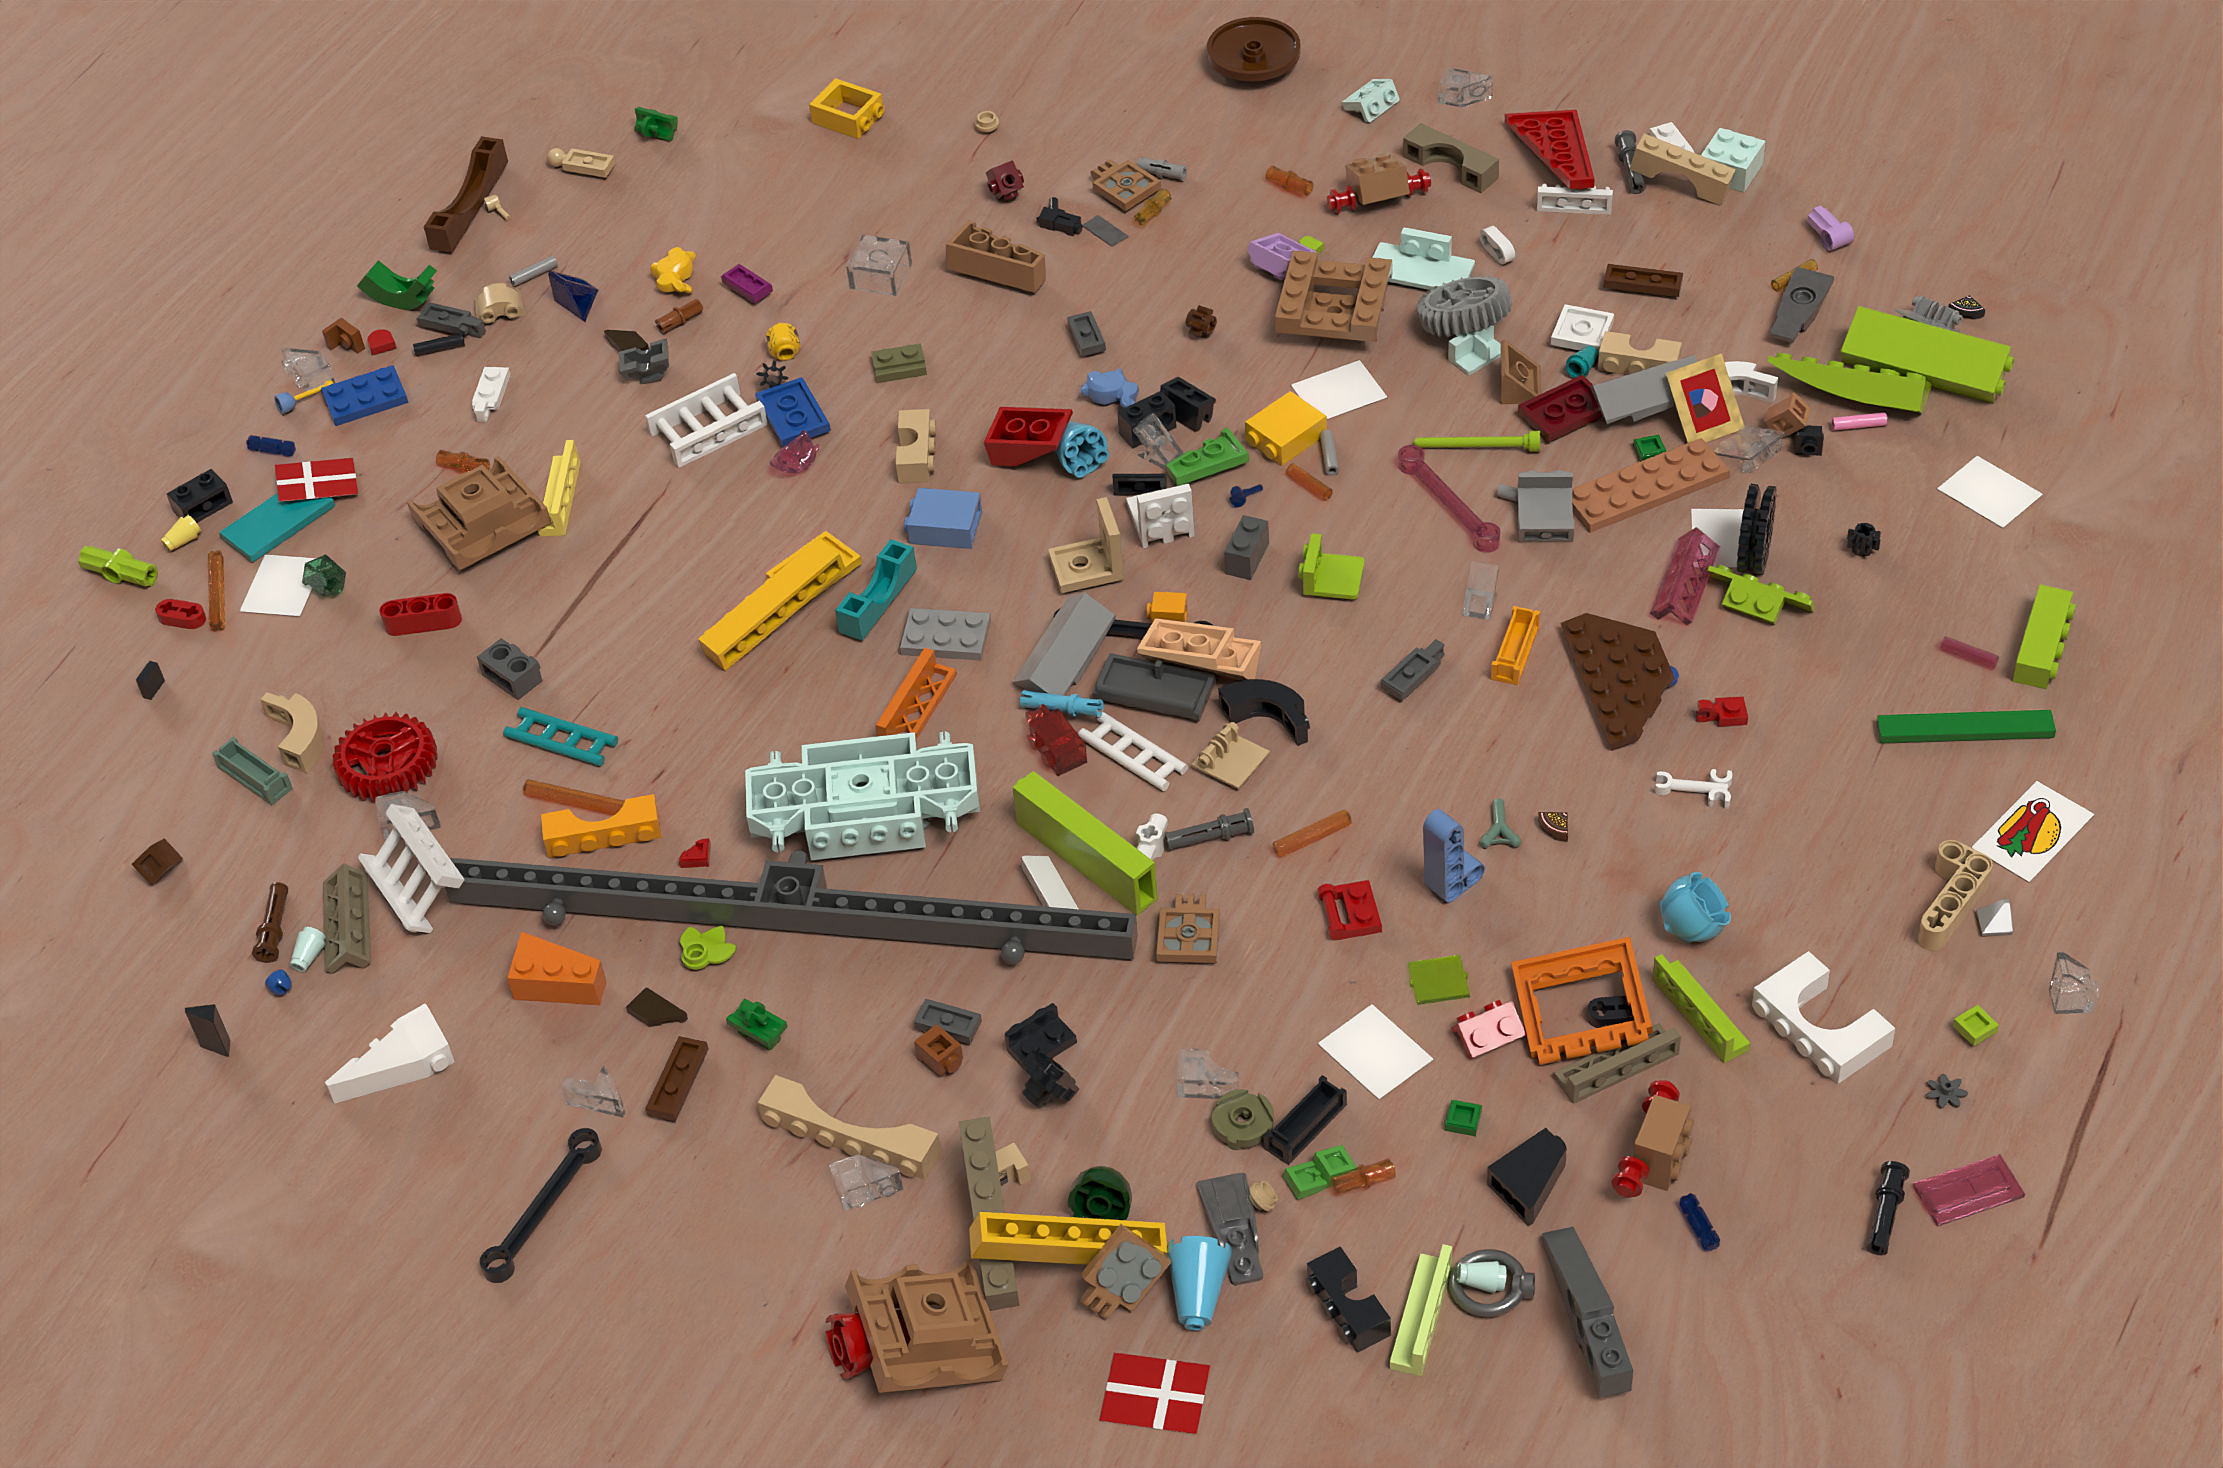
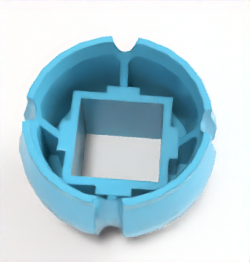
M1693 872L1676 879L1666 890L1663 900L1659 902L1666 931L1687 943L1710 940L1719 935L1731 921V913L1725 912V909L1729 907L1725 896L1709 877L1701 879L1702 873Z

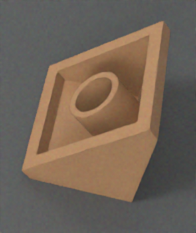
M1504 339L1501 341L1500 347L1501 404H1521L1542 394L1540 365Z

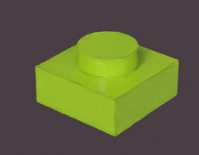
M1976 1005L1954 1018L1953 1027L1969 1043L1975 1046L1997 1033L1999 1024L1979 1005Z

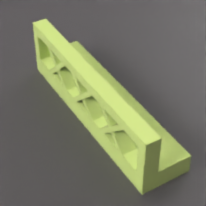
M1443 1244L1439 1257L1420 1253L1390 1359L1391 1370L1418 1376L1423 1374L1452 1269V1246Z

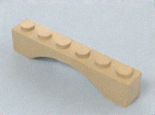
M777 1075L774 1076L758 1101L761 1119L769 1126H779L791 1131L796 1136H806L817 1140L826 1147L833 1146L844 1150L851 1156L869 1159L878 1166H888L899 1170L908 1177L915 1176L925 1180L941 1153L938 1133L913 1124L891 1128H866L844 1123L829 1116L817 1107L807 1095L802 1084Z

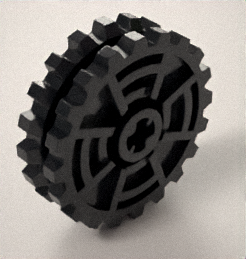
M1752 483L1749 485L1738 542V572L1745 573L1749 569L1752 557L1755 574L1763 575L1765 572L1775 520L1777 488L1775 486H1768L1761 501L1759 485Z

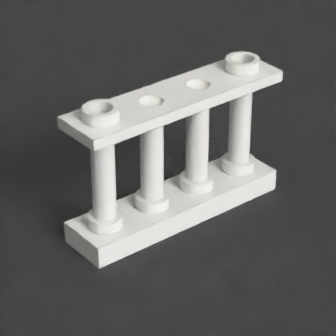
M735 373L645 415L651 437L663 432L672 442L670 443L673 462L678 468L767 426L768 423L765 407L760 401L748 406L739 396L740 389ZM730 400L739 411L725 416L717 405ZM708 411L716 422L703 427L694 416ZM685 421L694 432L681 438L672 427Z
M391 804L386 811V815L393 823V830L376 856L360 853L358 859L365 867L366 873L371 876L402 921L403 927L414 933H431L433 928L425 918V913L441 888H460L465 879L415 809ZM401 837H403L406 847L391 869L386 861ZM415 854L419 864L406 885L403 886L399 878ZM426 873H428L432 882L416 905L412 896Z

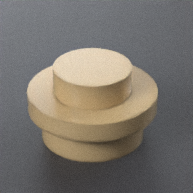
M984 111L978 114L975 125L979 131L989 133L998 128L999 119L995 113Z
M1268 1182L1253 1183L1249 1187L1251 1193L1249 1198L1257 1209L1271 1211L1275 1207L1274 1203L1278 1201V1195Z

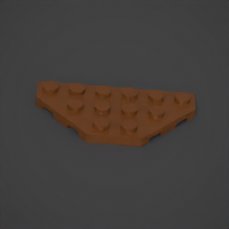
M1584 613L1560 623L1611 751L1638 741L1644 732L1643 726L1649 717L1652 718L1661 703V695L1666 687H1670L1675 679L1656 632L1589 613Z

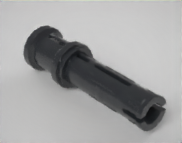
M1887 1161L1882 1164L1880 1171L1883 1175L1881 1184L1876 1187L1875 1194L1878 1199V1205L1867 1244L1868 1251L1875 1255H1881V1250L1883 1255L1888 1253L1896 1210L1905 1197L1903 1186L1905 1180L1909 1178L1910 1170L1906 1165L1896 1161Z

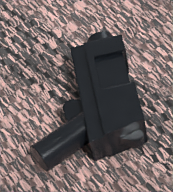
M1056 197L1049 199V208L1044 207L1040 216L1036 218L1041 228L1063 231L1070 236H1074L1075 233H1081L1083 228L1080 216L1058 209V199Z

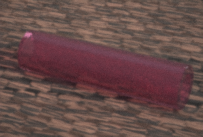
M1947 636L1944 637L1940 649L1992 669L1996 667L1999 660L1998 655Z

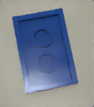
M394 365L321 388L335 426L409 403Z
M803 377L755 393L756 401H760L764 405L767 420L782 447L831 431L830 423Z

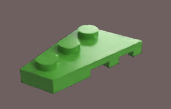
M1227 427L1221 431V436L1215 440L1211 438L1205 440L1203 447L1197 451L1189 450L1166 464L1167 474L1177 486L1189 484L1194 480L1212 476L1217 472L1235 468L1240 464L1249 462V454Z

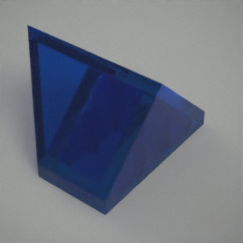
M550 270L548 276L554 301L586 322L598 289L584 279Z

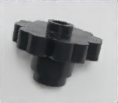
M1032 1050L1022 1061L1027 1067L1025 1070L1031 1075L1025 1082V1089L1022 1093L1034 1105L1042 1107L1044 1103H1049L1054 1096L1070 1101L1079 1091V1088L1075 1085L1076 1081L1060 1064L1045 1054H1039Z

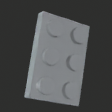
M910 608L900 646L901 655L919 656L924 648L934 650L935 657L982 660L991 623L990 613Z

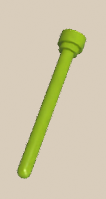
M1529 431V434H1524V436L1418 437L1414 439L1413 444L1416 448L1524 447V449H1529V452H1540V431Z

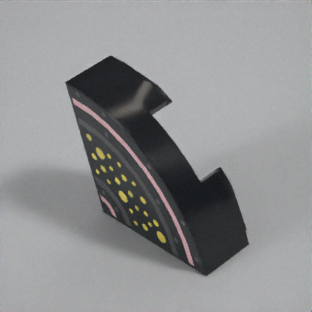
M1970 295L1948 305L1949 308L1959 311L1960 315L1972 316L1971 319L1981 318L1985 315V309Z

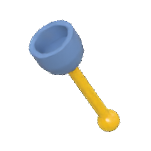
M327 380L324 385L296 396H292L287 392L274 396L275 404L279 412L285 414L294 409L297 400L322 391V387L329 386L334 382Z

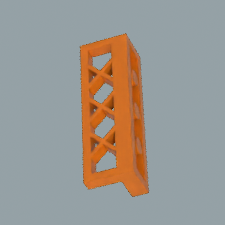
M924 648L876 723L877 737L896 735L908 731V733L915 732L917 740L956 677V669L937 664L934 650ZM934 673L946 676L944 680L935 683L931 681ZM929 692L933 693L932 699L920 702V695ZM920 711L921 717L919 719L908 722L907 716L909 714Z

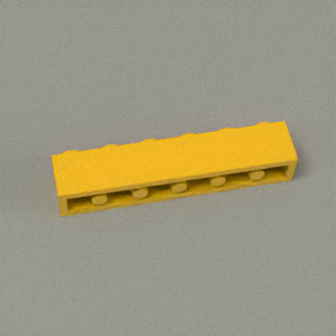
M821 538L808 545L800 554L786 563L782 569L767 579L763 585L751 595H748L739 605L698 638L705 655L724 671H727L846 570L840 553Z
M979 1212L969 1228L971 1258L1088 1265L1120 1224L1163 1253L1167 1254L1168 1250L1165 1223Z

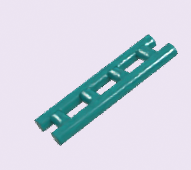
M520 707L517 712V716L523 719L518 727L515 729L507 726L503 731L504 737L600 767L605 761V757L599 755L604 746L610 745L615 747L618 744V736L524 707ZM534 722L547 726L540 736L528 733ZM557 730L571 733L564 744L551 740ZM581 737L594 740L588 751L575 747Z

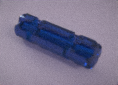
M250 435L248 440H246L247 448L253 451H259L260 449V452L278 455L282 452L284 456H293L296 451L293 441L283 440L282 442L281 439L268 437L260 439V436Z
M1693 1193L1684 1195L1680 1198L1679 1205L1683 1213L1688 1214L1686 1218L1697 1238H1701L1700 1243L1703 1249L1707 1252L1717 1249L1720 1246V1238L1716 1231L1712 1230L1714 1227L1704 1209L1698 1206L1700 1202L1696 1195Z

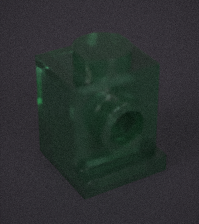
M325 554L305 563L302 584L305 586L310 585L322 597L329 594L337 596L344 589L346 571Z

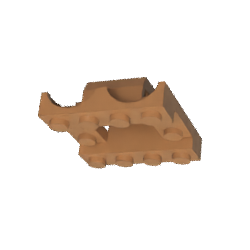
M1293 250L1275 314V332L1376 342L1381 311L1384 312L1387 284L1389 278H1392V259L1367 257L1366 265L1320 261L1318 260L1317 252ZM1314 284L1357 288L1359 293L1358 296L1314 292Z
M499 456L494 458V464L490 471L484 465H481L437 487L439 499L434 503L418 505L412 500L407 502L412 518L424 531L428 530L445 549L449 560L458 570L468 567L552 523L547 507ZM455 515L463 521L464 527L454 518Z
M972 1259L965 1260L963 1264L951 1271L939 1274L924 1273L919 1270L918 1264L905 1265L898 1273L882 1279H865L859 1276L857 1270L850 1271L845 1288L853 1312H859L873 1355L870 1366L879 1393L1003 1379L1009 1364ZM937 1304L941 1306V1309H933L929 1305ZM895 1308H901L911 1338L908 1347Z

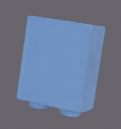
M918 488L915 498H912L910 501V516L906 517L904 521V531L908 533L910 544L972 549L982 515L980 493Z

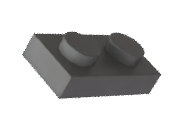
M1091 311L1067 317L1068 326L1081 356L1106 351L1105 341Z
M925 999L914 1020L915 1029L927 1032L938 1024L956 1041L971 1044L982 1019L981 1014Z

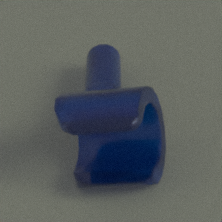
M1259 484L1242 490L1240 487L1235 486L1230 491L1232 496L1229 500L1233 507L1239 508L1246 503L1247 496L1262 491L1263 487Z

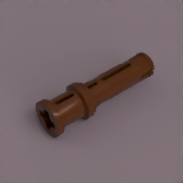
M280 882L270 885L263 924L257 928L256 936L258 941L252 950L253 957L264 963H271L278 959L279 950L277 946L283 936L280 924L288 894V886Z

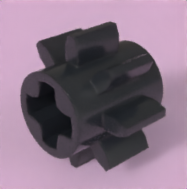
M773 360L769 367L762 363L763 372L756 373V375L762 376L763 379L759 386L768 384V389L780 385L782 379L788 380V377L782 374L786 367L781 366L777 368L776 360ZM768 370L778 372L776 382L772 380L767 381L766 378L769 376Z
M1858 523L1855 530L1848 529L1847 548H1852L1855 555L1862 557L1870 556L1873 550L1879 551L1881 532L1876 531L1875 527L1869 523Z

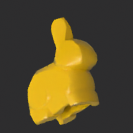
M675 247L668 252L665 258L657 263H653L650 270L653 277L657 279L656 287L663 292L683 291L692 293L691 286L682 281L690 278L696 254L693 251L685 252L683 249Z

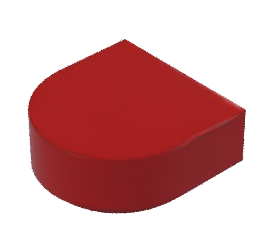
M380 329L373 331L367 338L372 355L396 348L393 336L388 330Z

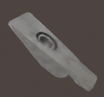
M1796 267L1783 294L1776 321L1770 330V337L1792 343L1796 340L1801 328L1806 331L1815 320L1834 282V276Z
M1242 1172L1198 1181L1197 1188L1214 1238L1218 1239L1219 1246L1225 1248V1244L1228 1243L1232 1248V1255L1228 1265L1232 1284L1237 1286L1262 1280L1263 1272L1258 1257L1256 1218L1253 1204L1249 1198L1250 1190L1246 1174Z

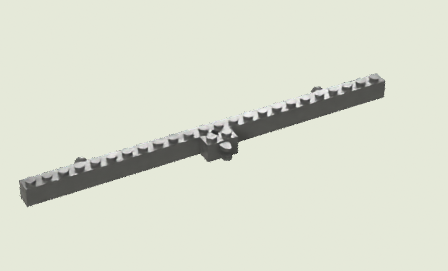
M800 850L793 851L788 862L765 861L759 883L450 858L465 880L460 888L445 887L449 902L543 910V919L550 925L562 923L566 917V912L980 946L1001 948V956L1009 964L1019 963L1024 957V950L1134 959L1138 938L1136 914L827 889L823 865L807 864V854Z

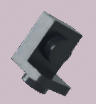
M1806 425V427L1794 432L1795 455L1822 456L1824 440L1822 426Z

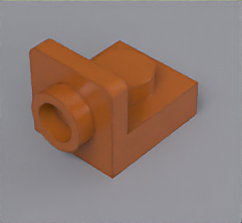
M343 318L338 319L322 331L327 347L330 350L335 349L341 344L345 348L352 349L357 354L366 349L360 331Z

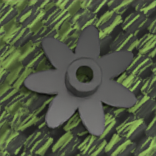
M1941 1074L1940 1083L1933 1080L1928 1081V1085L1934 1090L1930 1091L1927 1097L1929 1099L1939 1098L1940 1108H1944L1948 1100L1952 1105L1960 1107L1961 1103L1958 1097H1966L1968 1092L1958 1088L1962 1083L1961 1079L1950 1081L1945 1074Z

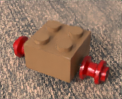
M1390 153L1377 154L1376 158L1369 160L1359 158L1353 160L1352 164L1345 165L1348 186L1341 193H1338L1336 189L1330 190V195L1327 196V204L1330 210L1338 214L1341 212V208L1346 206L1350 210H1355L1357 200L1365 205L1403 195L1410 197L1413 196L1414 190L1419 189L1422 193H1427L1428 187H1431V178L1429 173H1425L1423 169H1418L1416 175L1410 176L1406 170V165L1392 154L1390 155Z
M1654 1081L1648 1088L1650 1097L1645 1098L1642 1103V1109L1646 1116L1634 1144V1156L1620 1159L1618 1169L1621 1173L1615 1174L1611 1180L1613 1188L1623 1197L1631 1198L1641 1195L1643 1184L1668 1191L1672 1180L1678 1181L1683 1166V1163L1680 1161L1683 1155L1688 1156L1692 1144L1690 1136L1694 1120L1690 1119L1691 1106L1678 1102L1680 1093L1670 1081Z

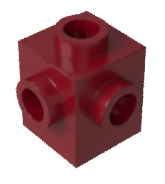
M1013 160L991 168L986 172L989 180L987 182L988 189L992 195H995L996 200L1004 197L1005 201L1018 196L1017 191L1024 188L1023 175L1019 169H1016Z

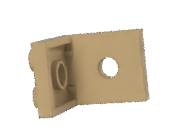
M1107 497L1096 499L1100 538L1048 549L1049 559L1061 593L1124 580L1120 532ZM1084 563L1086 566L1076 567L1075 565Z

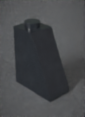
M1544 1128L1488 1166L1487 1185L1528 1227L1536 1220L1566 1166L1567 1147L1564 1141L1559 1136H1554L1547 1128Z

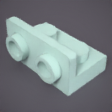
M1372 79L1342 101L1344 110L1361 112L1364 121L1371 122L1399 101V96L1392 79Z

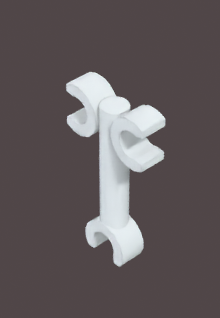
M1712 769L1710 782L1673 779L1667 772H1657L1656 782L1664 783L1656 784L1655 794L1667 795L1671 790L1708 793L1709 807H1713L1716 799L1724 801V809H1728L1730 806L1731 795L1728 792V788L1732 784V772L1730 770L1727 771V777L1718 778L1716 776V769Z

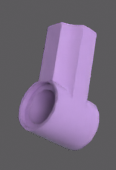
M1822 206L1815 207L1808 215L1807 222L1820 235L1821 242L1826 250L1831 251L1854 241V232L1848 222L1840 223L1826 208Z

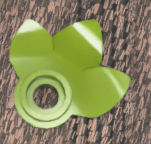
M723 926L715 927L702 934L695 928L688 927L680 938V944L684 949L682 952V962L687 968L693 970L704 968L709 963H722L731 958L737 948L734 944L725 943L726 935Z

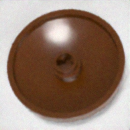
M1246 17L1227 22L1217 28L1207 42V57L1210 65L1218 73L1240 81H1264L1281 76L1296 65L1301 54L1300 38L1296 31L1281 21L1265 17Z

